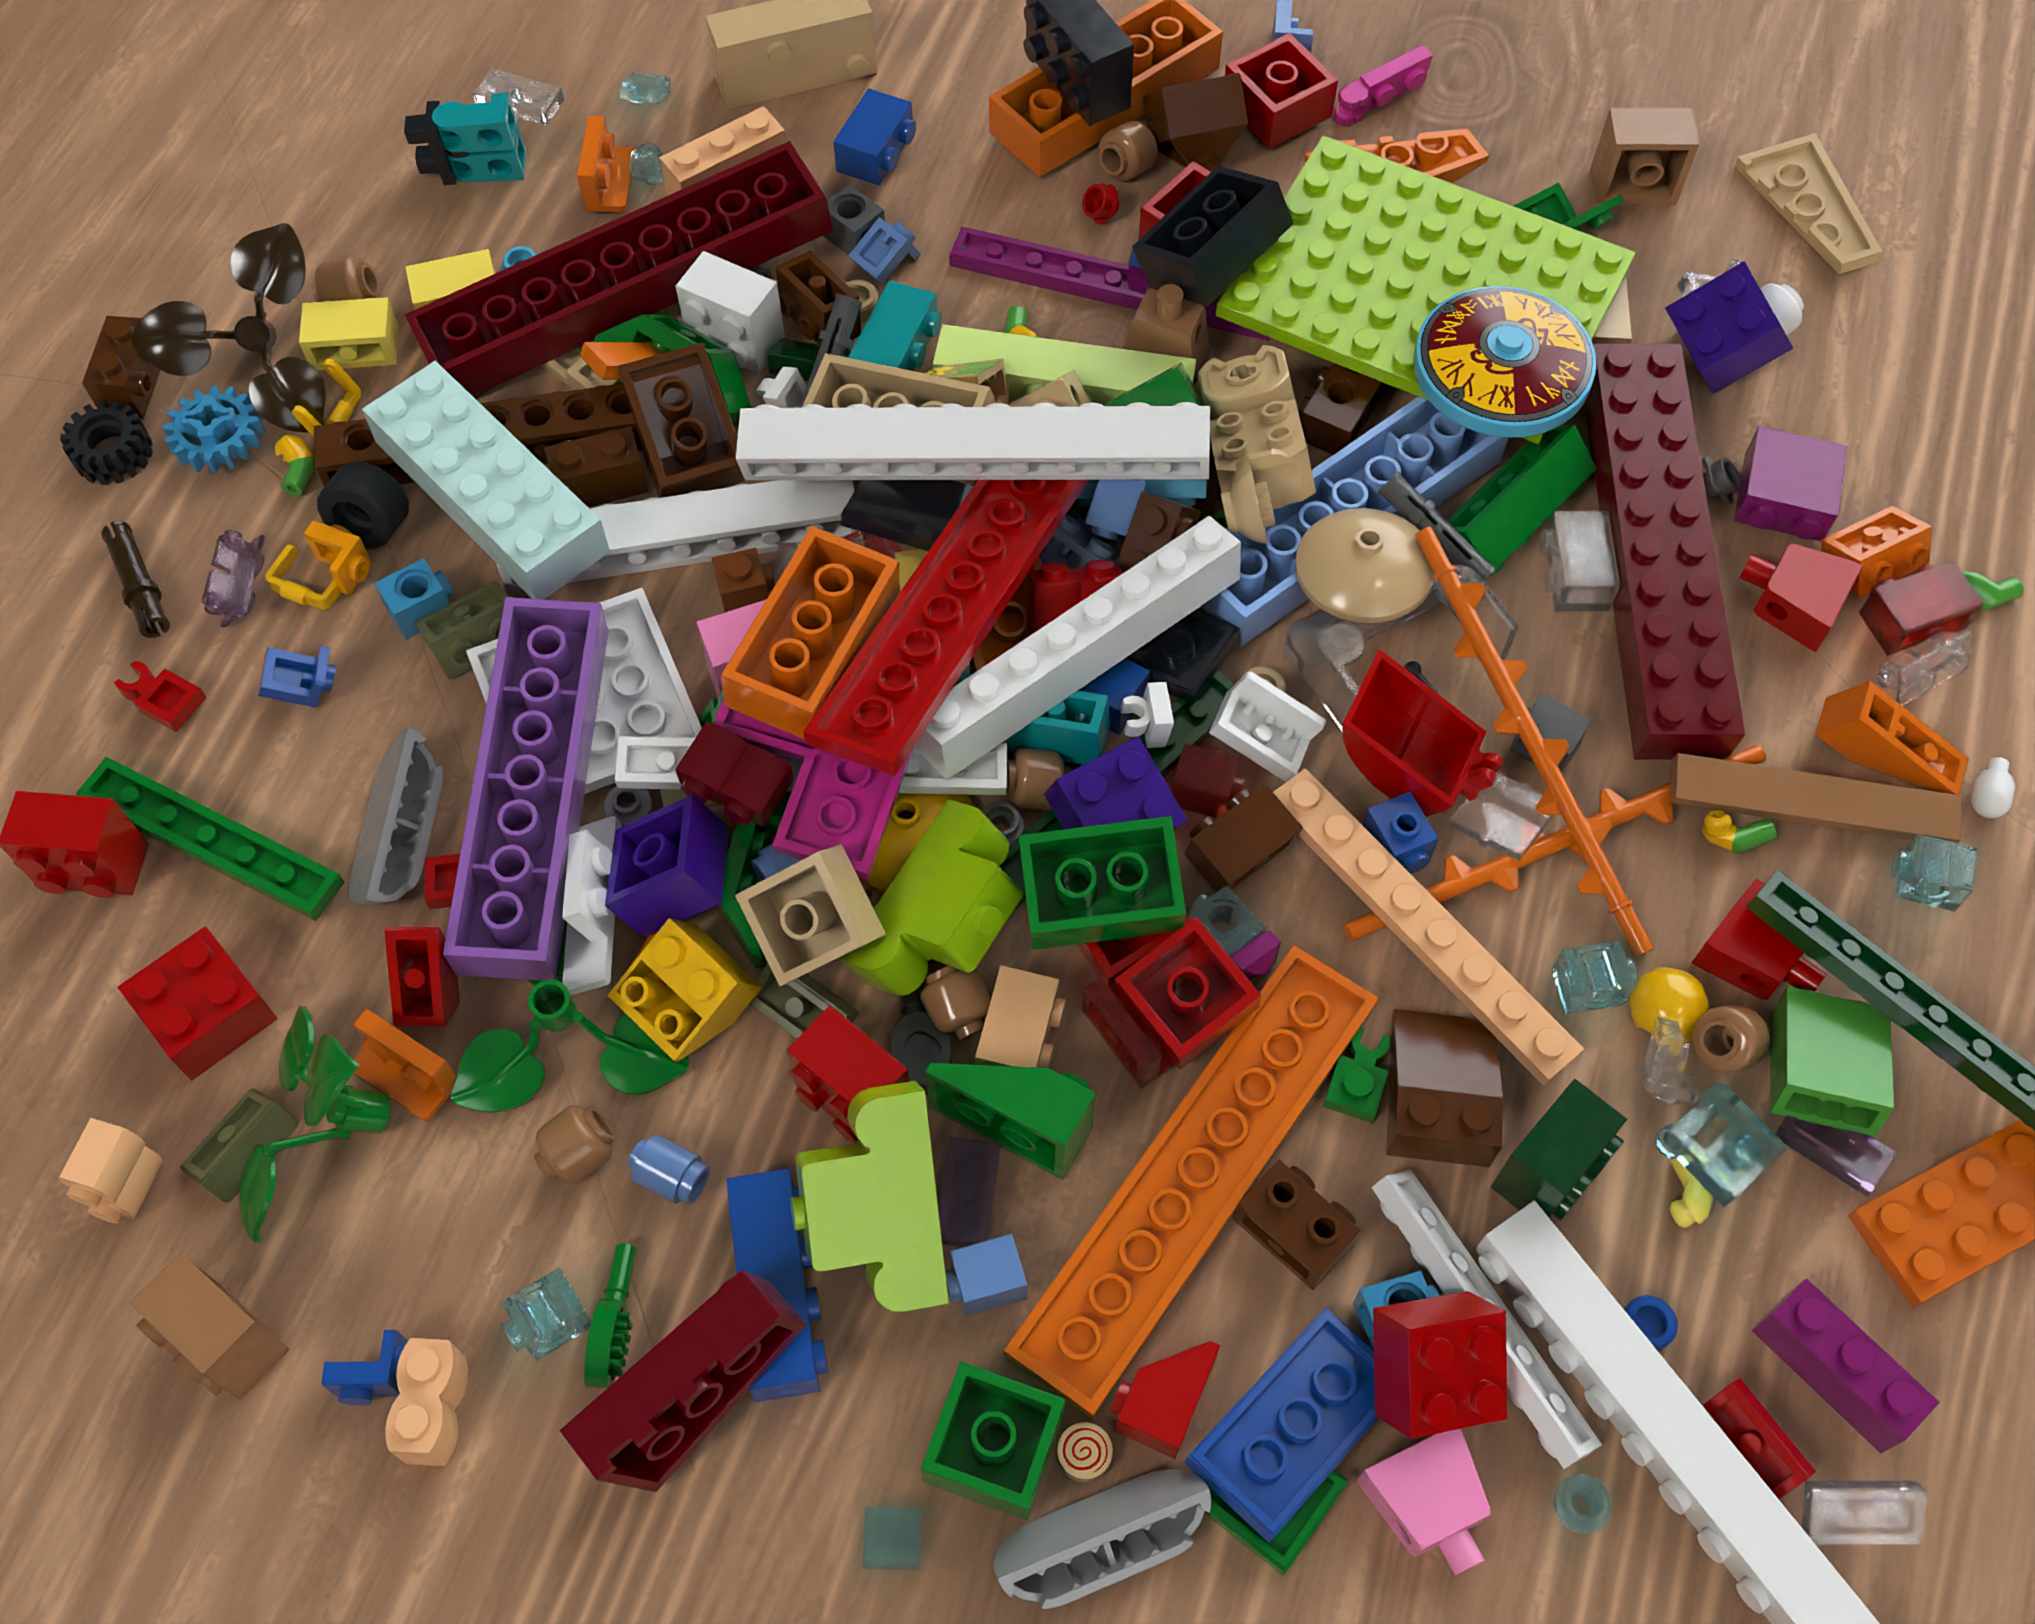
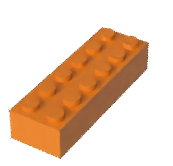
M1151 0L1115 21L1134 43L1131 108L1089 126L1078 113H1074L1070 109L1066 98L1057 88H1053L1049 84L1045 73L1040 67H1037L989 96V133L1034 174L1041 178L1100 142L1102 136L1111 129L1125 122L1134 121L1146 114L1143 101L1144 96L1161 88L1200 81L1218 70L1223 31L1185 0Z

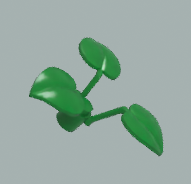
M565 921L556 980H528L534 986L528 996V1006L535 1017L529 1022L531 1032L528 1044L525 1046L522 1038L516 1032L509 1029H490L482 1032L469 1043L463 1052L450 1099L463 1108L487 1113L508 1111L527 1103L536 1095L545 1079L544 1066L536 1057L531 1055L538 1047L540 1032L543 1028L548 1031L558 1032L576 1023L599 1041L609 1045L600 1057V1069L608 1084L615 1090L625 1094L641 1095L661 1088L687 1072L689 1058L686 1056L679 1062L672 1060L626 1013L617 1019L613 1036L603 1032L588 1020L582 1012L577 1010L575 1000L567 987L562 983L567 921Z
M299 1005L293 1023L284 1039L279 1060V1079L282 1088L286 1091H294L300 1078L307 1082L308 1089L304 1102V1120L307 1126L316 1127L326 1114L327 1121L335 1123L336 1128L270 1142L266 1148L264 1145H255L244 1167L239 1188L241 1219L249 1237L254 1242L262 1243L259 1230L274 1194L276 1184L275 1157L280 1151L334 1138L349 1139L351 1130L380 1134L384 1131L389 1119L390 1097L388 1093L355 1089L354 1086L345 1085L360 1064L343 1050L334 1036L322 1035L314 1049V1026L306 1006Z

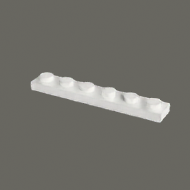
M1409 1169L1386 1175L1371 1187L1380 1199L1383 1213L1392 1223L1399 1227L1411 1245L1410 1249L1413 1257L1423 1268L1429 1271L1442 1290V1296L1469 1291L1506 1311L1507 1394L1511 1401L1517 1407L1524 1410L1538 1431V1437L1543 1448L1552 1457L1556 1458L1563 1469L1601 1447L1602 1444L1412 1170Z

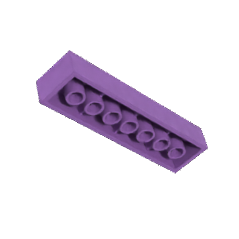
M505 597L443 956L457 976L538 981L556 980L565 924L562 915L569 835L579 832L609 633L601 603Z

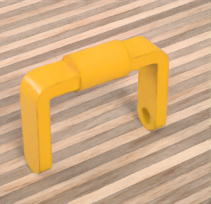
M326 359L323 363V368L346 392L326 420V424L339 421L346 422L350 419L354 412V407L361 398V389L336 361ZM298 405L295 406L292 410L293 416L314 437V426L321 424L305 408Z
M288 544L265 574L271 590L280 593V596L304 606L310 605L321 610L331 608L341 595L334 579L322 595L313 592L310 588L281 579L298 555V548Z

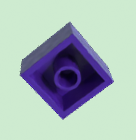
M1745 261L1665 307L1697 369L1713 394L1794 349Z
M1139 736L1057 778L1044 793L1063 829L1172 816L1175 832L1188 821Z
M692 794L616 829L605 906L644 937L660 930L669 918L684 920L721 904L729 827Z

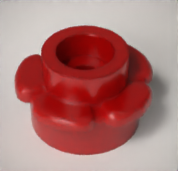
M1104 183L1091 185L1083 196L1082 208L1084 213L1088 217L1093 218V221L1097 224H1104L1107 222V218H1112L1119 209L1118 192L1115 186Z

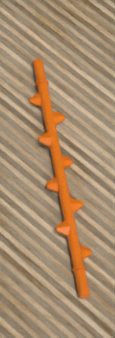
M1432 527L1420 530L1415 534V538L1435 574L1433 579L1435 582L1440 583L1465 631L1453 650L1456 657L1480 659L1505 707L1493 724L1495 732L1499 734L1520 735L1547 787L1535 806L1538 814L1562 815L1589 867L1577 884V889L1580 894L1604 895L1611 908L1608 910L1609 914H1614L1636 957L1653 950L1654 947L1632 907V904H1634L1633 900L1627 898L1600 846L1612 828L1609 819L1585 818L1558 767L1560 761L1570 748L1567 740L1543 739L1516 688V685L1528 669L1525 661L1501 659L1475 610L1487 591L1484 584L1461 583L1456 574L1458 569L1455 565H1451Z
M1754 745L1722 760L1758 765L1765 762L1766 755L1761 746ZM1671 782L1628 801L1610 788L1600 791L1599 813L1588 818L1609 819L1612 828L1646 814L1663 825H1667L1673 821L1672 803H1670ZM1526 824L1519 829V848L1473 868L1456 856H1449L1445 858L1444 880L1425 889L1439 903L1490 881L1512 893L1518 889V869L1566 848H1569L1582 859L1584 857L1568 827L1545 835ZM1373 911L1342 925L1343 932L1350 942L1387 927Z

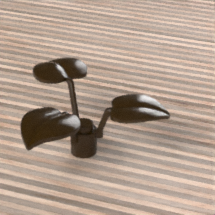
M281 223L252 232L243 237L232 250L230 267L235 281L243 289L256 291L254 296L255 317L247 316L240 319L234 331H206L207 320L204 311L200 307L184 301L166 302L155 307L136 326L131 340L133 348L158 369L175 376L193 375L200 372L207 365L211 357V346L207 339H236L242 348L261 352L262 366L266 373L255 377L249 385V396L255 410L265 420L280 428L293 432L309 433L292 414V410L298 405L305 408L321 425H324L326 391L323 378L316 367L308 361L296 357L282 358L274 367H272L270 361L271 348L276 342L277 335L274 326L266 320L267 313L264 311L263 297L265 296L276 304H288L301 292L305 281L306 266L301 242L291 225Z

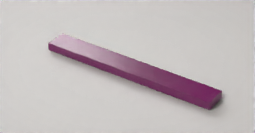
M963 226L949 255V263L952 267L1134 310L1138 309L1146 291L1154 289L1149 287L1144 273L1139 267ZM1226 289L1208 307L1202 305L1206 312L1207 327L1268 341V336L1216 316L1217 303Z

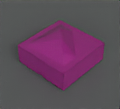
M1270 930L1264 931L1231 955V959L1248 980L1251 981L1258 975L1268 974L1271 971L1272 965L1276 963L1281 942Z

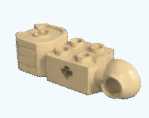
M1263 345L1256 355L1238 357L1225 363L1212 358L1198 371L1204 406H1210V438L1229 532L1231 534L1240 532L1252 541L1268 543L1265 527L1276 525L1273 510L1304 501L1316 493V488L1284 351L1276 347Z

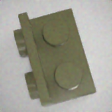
M496 580L414 622L422 639L434 653L449 679H453L472 669L466 650L491 642L499 637L505 597H509V595Z

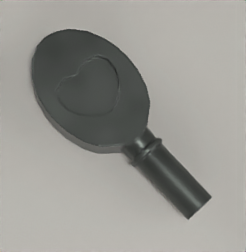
M918 987L909 995L901 997V1012L904 1017L893 1029L890 1046L891 1055L908 1069L909 1082L916 1081L925 1090V1095H928L926 1069L930 1063L952 1064V1055L948 1034L938 1030L929 1015L924 1012L925 1007L921 1001L920 989Z

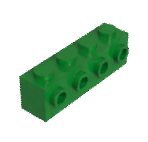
M1576 425L1558 426L1545 432L1539 445L1528 441L1447 520L1496 568L1489 576L1500 571L1504 566L1503 562L1516 549L1527 544L1531 539L1530 535L1543 522L1554 517L1557 513V508L1569 496L1580 491L1584 485L1583 482L1597 469Z

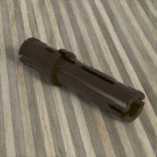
M122 521L111 522L115 537L113 538L107 526L103 527L101 536L107 545L124 588L122 591L124 604L128 605V608L133 611L142 636L147 638L159 637L161 635L155 624L156 621H158L162 632L166 633L170 628V622L165 616L160 603L162 595L160 588L150 579L130 525Z

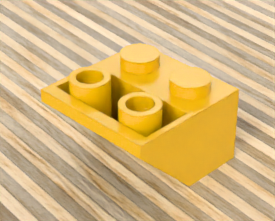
M669 918L607 996L672 1060L679 1062L732 1026L763 987L697 924Z

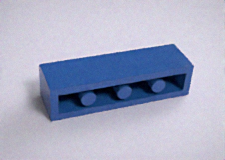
M790 1168L726 1178L736 1273L744 1270L767 1279L807 1324L749 1390L755 1402L820 1392L818 1375L828 1373L824 1340L814 1341L812 1321L821 1319L817 1287L807 1288L805 1268L813 1266L806 1253L804 1236H801L800 1230L795 1231L791 1214L790 1198L799 1196L798 1185H794Z

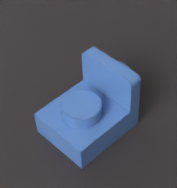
M1277 0L1272 41L1291 33L1311 53L1314 31L1298 28L1299 18L1291 17L1292 0Z
M879 217L848 256L859 267L883 284L907 254L916 261L921 253L912 245L915 236L897 221L893 226H890Z

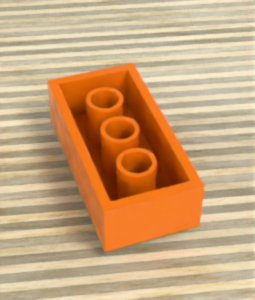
M811 526L721 674L725 707L804 739V729L898 596L899 561Z

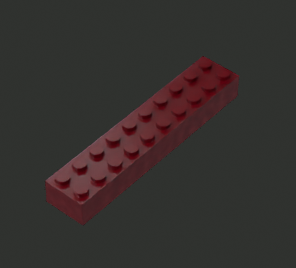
M788 141L404 315L428 363L436 361L466 391L475 396L583 346L584 342L594 341L596 335L642 314H653L679 302L676 285L703 251L749 270L834 231L827 198L791 141Z
M1594 344L1596 373L1584 403L1592 460L1597 468L1594 471L1634 760H1672L1677 753L1724 759L1733 753L1743 739L1745 729L1682 345Z

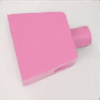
M1461 1429L1435 1434L1365 1469L1357 1479L1360 1488L1413 1557L1439 1546L1454 1576H1458L1485 1561L1469 1529L1486 1520L1491 1515V1511Z

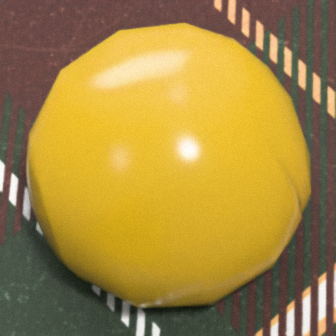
M1657 967L1637 978L1628 998L1631 1016L1636 1028H1643L1654 1037L1656 1044L1665 1048L1685 1047L1692 1043L1694 1025L1699 1017L1709 1010L1707 996L1702 984L1690 973L1674 968Z

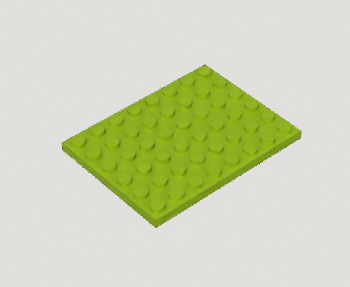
M1323 135L1284 197L1293 225L1279 237L1275 244L1270 246L1256 259L1247 271L1242 273L1228 286L1217 303L1216 316L1428 400L1419 386L1415 375L1414 351L1423 322L1430 312L1444 300L1466 290L1487 286H1505L1532 291L1555 301L1572 313L1585 328L1592 341L1632 265L1636 252ZM1545 432L1521 438L1539 445Z

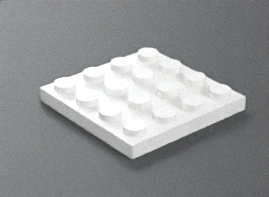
M643 588L600 602L609 633L584 794L615 783L618 736L696 738L702 729ZM498 639L466 650L486 705Z

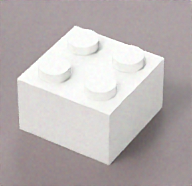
M703 251L676 285L683 323L733 351L739 368H746L760 374L768 363L767 355L769 350L781 338H785L777 282Z

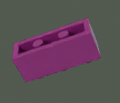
M1807 1278L1786 1294L1751 1330L1880 1454L1905 1441L1940 1403Z

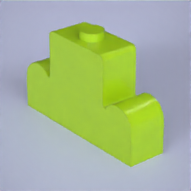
M948 799L874 907V911L886 935L840 957V960L867 985L899 997L909 995L923 983L928 973L927 962L930 959L967 973L972 972L1023 897V891L999 867L1009 852L1007 838L978 808Z
M916 1081L862 1090L852 1099L847 1114L850 1128L861 1142L804 1151L797 1154L795 1158L799 1196L790 1198L795 1231L803 1229L806 1253L813 1268L817 1271L866 1264L865 1275L868 1285L878 1302L886 1309L893 1312H905L949 1304L925 1090Z

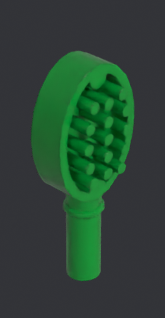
M620 1243L616 1245L607 1287L604 1289L605 1297L598 1301L592 1317L584 1363V1382L586 1387L608 1388L615 1382L616 1377L623 1375L622 1367L626 1365L624 1355H628L629 1352L626 1344L631 1341L629 1330L633 1328V1323L629 1319L630 1313L627 1312L626 1299L629 1297L628 1288L637 1249L630 1244Z

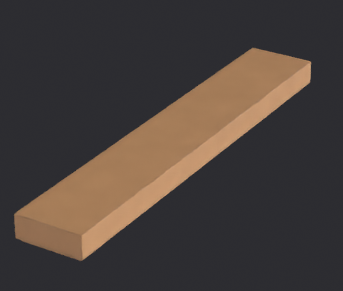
M1677 753L1672 758L1670 803L1951 846L1961 841L1960 795Z

